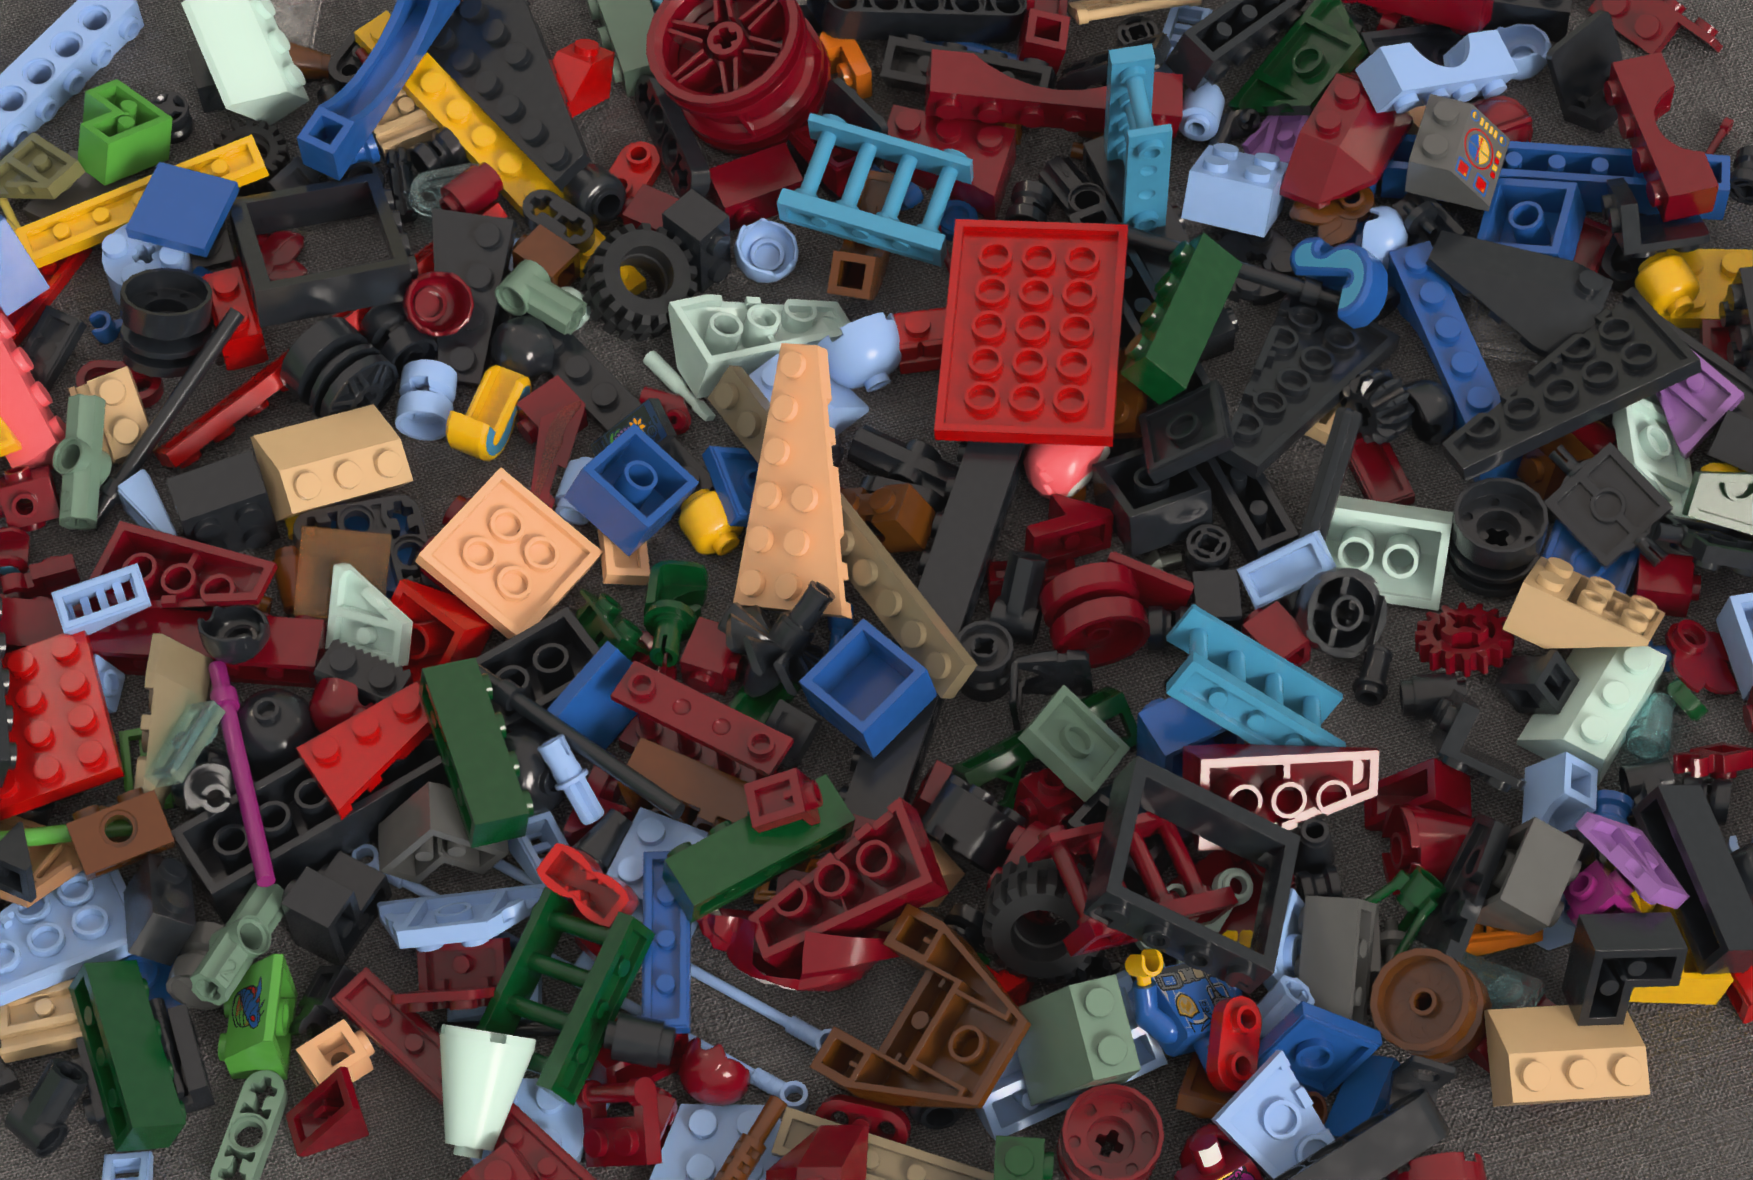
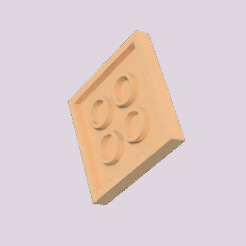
M500 468L418 554L415 562L507 639H510L544 620L599 560L603 551L503 468Z

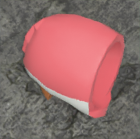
M1028 444L1023 464L1029 483L1040 496L1050 499L1051 494H1058L1084 501L1086 485L1093 476L1092 464L1106 460L1111 451L1109 447Z

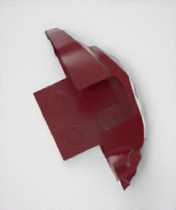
M789 870L778 876L776 894L795 879L800 881L809 872ZM718 908L696 920L700 926L701 933L710 940L713 948L727 952L729 960L738 970L763 984H776L781 988L790 990L835 991L847 988L864 977L877 962L899 957L883 944L890 931L871 929L856 937L805 931L802 962L785 970H780L762 958L754 936L756 922L748 920V917L755 911Z

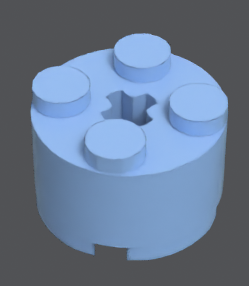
M127 224L118 228L113 234L106 236L102 241V264L113 297L119 306L123 282L136 273L158 268L182 269L191 273L194 270L189 253L129 238L125 229Z

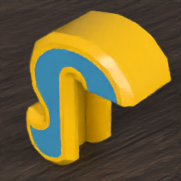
M494 365L487 369L466 414L463 415L450 410L445 431L450 447L488 462L500 455L513 431L515 418L518 413L516 403L531 393L532 387L529 377L499 365Z

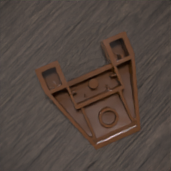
M907 903L883 944L908 964L925 972L879 1050L833 1026L809 1067L851 1095L890 1106L982 1109L1032 1024L964 938L943 921Z

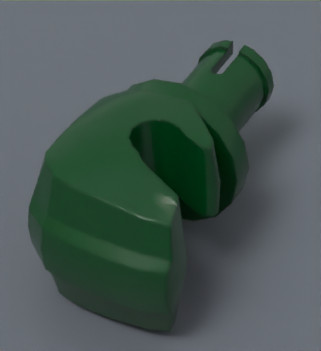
M666 560L658 562L651 568L645 596L643 623L646 630L654 637L649 657L657 666L663 667L666 652L668 653L667 667L674 666L678 662L680 642L690 638L699 616L702 617L701 607L705 603L708 591V572L702 564Z

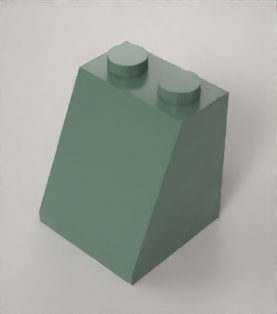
M1116 974L1066 986L1018 1007L1032 1024L1017 1048L1031 1106L1079 1095L1098 1085L1123 1084L1141 1070Z

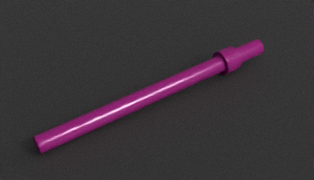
M213 661L208 666L213 688L210 693V700L214 714L220 718L257 885L268 887L273 885L276 879L237 711L240 709V702L236 688L230 684L226 663Z

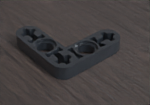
M392 495L315 509L302 513L295 520L293 525V543L303 554L317 556L384 543L396 587L402 579L414 582L413 579L420 577V584L441 591L439 586L423 574L418 564L408 566L403 564L397 556L398 552L406 547H412L420 551L428 541L420 508L411 497ZM400 510L403 516H407L405 535L400 536L399 522L396 518H392L393 511ZM352 516H359L367 521L369 528L364 533L353 534L346 530L344 522ZM331 521L337 522L336 534L338 537H333V529H330ZM314 526L316 532H320V538L312 540L311 536L306 534V527Z

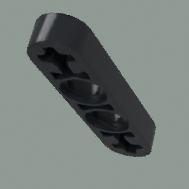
M641 75L635 87V102L676 193L681 198L690 189H693L705 198L710 188L709 167L681 107L667 96L654 75Z

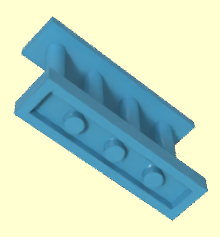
M1152 43L1108 50L1104 150L1107 161L1121 159L1125 166L1122 224H1128V226L1147 232L1157 227L1166 226L1173 134L1171 124L1154 126L1152 99L1155 55Z
M810 113L807 120L810 138L818 141L801 187L795 189V191L782 188L777 200L779 219L942 267L947 254L946 235L941 234L938 228L955 181L972 184L974 178L973 159L968 158L964 153L955 149H944L942 151L851 125L833 114H823L820 116ZM834 145L858 152L841 200H837L835 203L820 199L816 195ZM874 157L898 163L882 211L877 212L876 215L859 210L857 207ZM915 169L939 175L923 222L917 226L900 222L897 218Z
M1195 604L1190 606L1166 636V641L1189 654L1188 658L1166 683V694L1250 744L1346 747V742L1321 728L1324 720L1343 699L1341 692Z

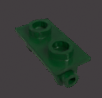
M581 589L580 594L587 603L577 610L575 617L599 649L605 642L609 641L630 661L637 651L647 656L650 655V650L640 639L643 632L634 623L620 615L623 608L617 601L605 593H601L598 597Z

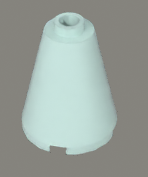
M442 1024L440 1052L445 1143L455 1145L454 1155L482 1159L483 1150H494L534 1053L536 1039Z

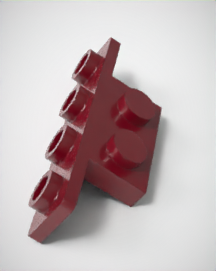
M1595 0L1588 9L1591 14L1598 10L1609 12L1615 31L1647 54L1662 52L1680 27L1717 53L1723 48L1715 38L1719 31L1700 17L1693 23L1682 14L1686 8L1676 0Z

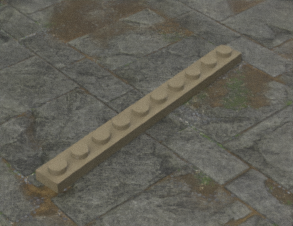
M729 365L707 399L759 464L770 402L742 367ZM840 492L844 535L840 539L842 562L847 563L849 581L902 649L928 670L938 695L941 698L953 699L978 665Z

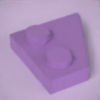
M1588 811L1575 824L1578 830L1634 885L1637 894L1651 905L1658 903L1678 909L1690 897L1641 829Z

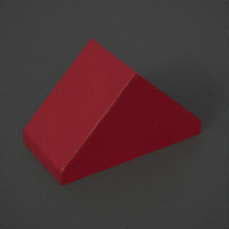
M347 1067L336 1069L285 1114L294 1147L299 1157H306L369 1136L357 1093Z

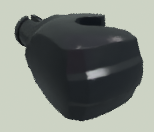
M197 746L182 748L178 756L172 781V798L174 803L198 815L206 810L211 813H220L226 810L230 804V801L227 799L236 794L227 752Z

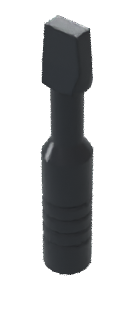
M154 998L149 1000L154 1018L158 1019L161 1026V1043L166 1059H169L173 1066V1083L178 1099L184 1098L181 1071L175 1054L177 1044L163 998Z

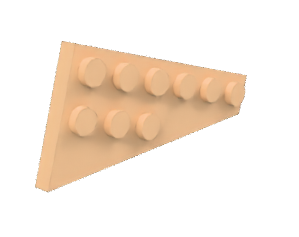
M781 343L733 603L737 602L745 608L757 605L764 610L791 611L808 588L810 581L813 580L825 585L835 595V599L828 605L821 616L852 619L851 603L845 601L844 581L848 580L847 563L842 562L840 539L844 535L839 472L838 468L833 466L831 446L836 445L835 429L829 426L828 404L832 400L827 349L818 345Z

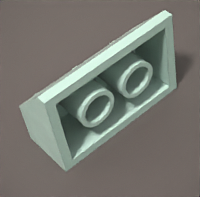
M185 0L181 3L226 109L259 122L260 120L266 121L271 126L309 101L304 88L306 84L304 75L292 61L289 54L290 43L276 24L273 17L276 12L270 0Z
M1339 495L1325 542L1336 567L1359 569L1371 575L1377 582L1374 584L1377 586L1380 595L1385 596L1386 603L1439 611L1453 512Z
M1649 646L1573 648L1566 663L1580 679L1559 714H1533L1517 739L1516 744L1544 759L1564 752L1572 754L1598 769V786L1659 686L1667 655Z

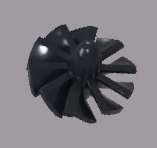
M813 580L810 581L808 588L791 611L787 610L781 613L776 621H769L762 607L757 605L743 608L735 602L725 613L718 624V630L726 634V646L730 651L748 656L749 663L743 679L744 692L748 696L753 698L763 696L776 688L780 682H782L786 692L792 696H795L797 693L792 681L802 689L799 681L821 660L812 653L822 654L824 652L820 646L811 644V641L815 637L814 625L828 605L835 599L833 592L825 585Z

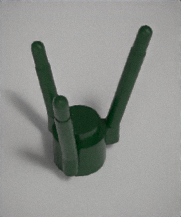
M1417 866L1410 875L1401 869L1391 882L1364 899L1365 901L1377 904L1396 890L1401 892L1397 896V901L1408 912L1398 924V931H1407L1395 951L1393 958L1397 954L1410 949L1428 916L1439 905L1437 901L1446 891L1445 886L1432 873L1420 866Z

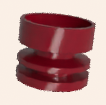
M1116 1083L1094 1086L1080 1094L1066 1112L1056 1146L1059 1171L1065 1180H1148L1152 1176L1163 1145L1164 1131L1161 1116L1151 1100L1135 1088ZM1106 1141L1115 1145L1109 1157L1100 1154L1101 1147L1105 1145Z

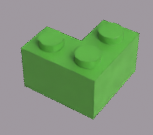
M118 79L85 91L83 123L80 124L78 161L86 173L104 186L157 165L159 162L169 160L173 118Z

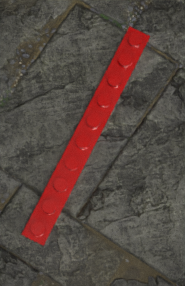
M491 203L478 213V215L499 218L508 217L499 203ZM432 241L414 254L419 275L426 272H434ZM372 307L336 313L332 317L344 318L360 332V323ZM289 349L154 450L153 453L162 466L173 468L179 466L180 469L191 465L201 457V448L212 440L214 443H217L230 436L236 430V427L233 425L245 415L252 417L263 411L269 405L267 398L279 389L281 392L287 391L288 389L282 383L280 372L282 362Z

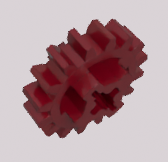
M1459 602L1458 609H1451L1443 605L1441 606L1440 614L1429 611L1426 613V621L1417 622L1415 652H1419L1420 662H1429L1430 670L1432 671L1443 667L1448 675L1455 671H1462L1464 677H1470L1472 670H1478L1485 675L1488 674L1489 665L1501 668L1503 666V658H1511L1512 648L1514 647V635L1503 630L1507 617L1499 618L1498 609L1494 608L1486 612L1483 610V604L1478 603L1473 609L1466 607L1464 602Z

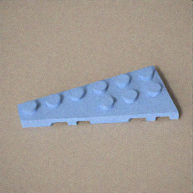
M119 870L87 881L84 872L81 871L29 908L12 903L0 912V1006L76 977L84 963L117 961L132 955L128 953L123 893L126 885Z

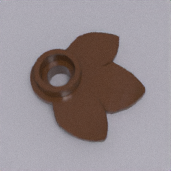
M1367 187L1350 196L1332 200L1330 205L1321 209H1316L1296 201L1289 212V216L1297 222L1317 225L1318 237L1332 247H1335L1354 236L1357 224L1364 222L1370 216L1369 210L1375 206V199L1372 190ZM1350 199H1359L1356 203H1347Z

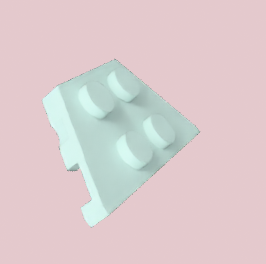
M1656 393L1614 412L1612 423L1616 433L1618 450L1673 506V510L1668 515L1695 519L1682 514L1693 479L1690 458L1685 459L1680 455Z

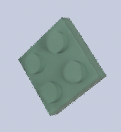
M1065 685L1049 699L1018 737L1033 756L1040 759L1062 780L1069 790L1073 791L1084 802L1097 792L1130 749L1121 738Z

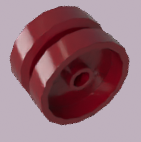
M1099 562L1075 567L1055 577L1045 585L1039 595L1043 618L1046 626L1050 628L1049 634L1053 650H1058V653H1067V649L1086 650L1089 653L1091 668L1113 664L1131 656L1144 646L1150 636V625L1144 606L1139 603V590L1134 574L1125 565L1113 562Z

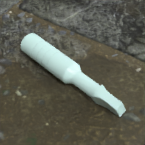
M655 350L645 355L643 363L674 394L682 396L692 407V411L697 413L704 421L714 420L716 415L707 404L695 398L694 394L687 388L685 380Z

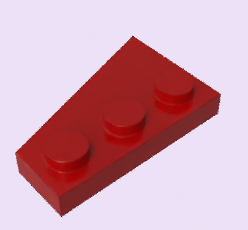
M417 681L296 748L300 759L341 820L353 810L351 804L365 790L371 792L382 781L381 775L397 759L404 760L432 732L419 695L420 685Z

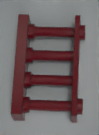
M634 660L610 695L611 700L637 712L618 739L620 748L631 754L642 737L750 783L778 774L779 772L776 769L794 743L792 737Z
M1149 811L1138 814L1129 854L1152 901L1201 925L1214 923L1239 903L1231 886L1211 890L1209 885L1204 886L1177 829V825ZM1104 822L1065 830L1064 825L1051 827L1038 835L1039 842L1024 854L1028 863L1049 858L1053 859L1080 918L1076 922L1078 928L1063 939L1070 957L1139 941L1083 914L1088 889L1073 859L1072 853L1089 850L1095 863ZM1160 835L1187 894L1184 897L1176 899L1175 894L1168 893L1143 838ZM1123 881V882H1122V886L1125 887V888H1127L1126 885H1125V883H1124V881Z

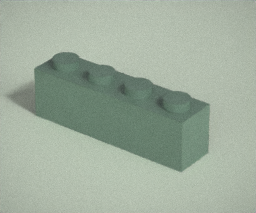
M586 0L591 20L599 19L601 27L597 28L601 47L615 52L612 73L614 83L622 82L627 97L634 96L639 77L643 74L653 75L646 55L647 33L655 14L650 0Z

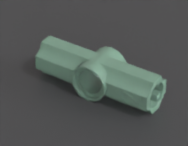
M77 394L68 397L65 439L57 445L53 454V467L58 473L62 474L59 525L66 529L86 531L96 528L100 485L107 480L112 468L110 455L102 450L106 400L96 395Z
M255 882L227 924L211 935L209 950L190 977L192 982L191 991L201 1001L211 1002L217 1006L227 1002L255 958L269 950L271 934L284 916L281 905L284 890L278 884L260 887Z

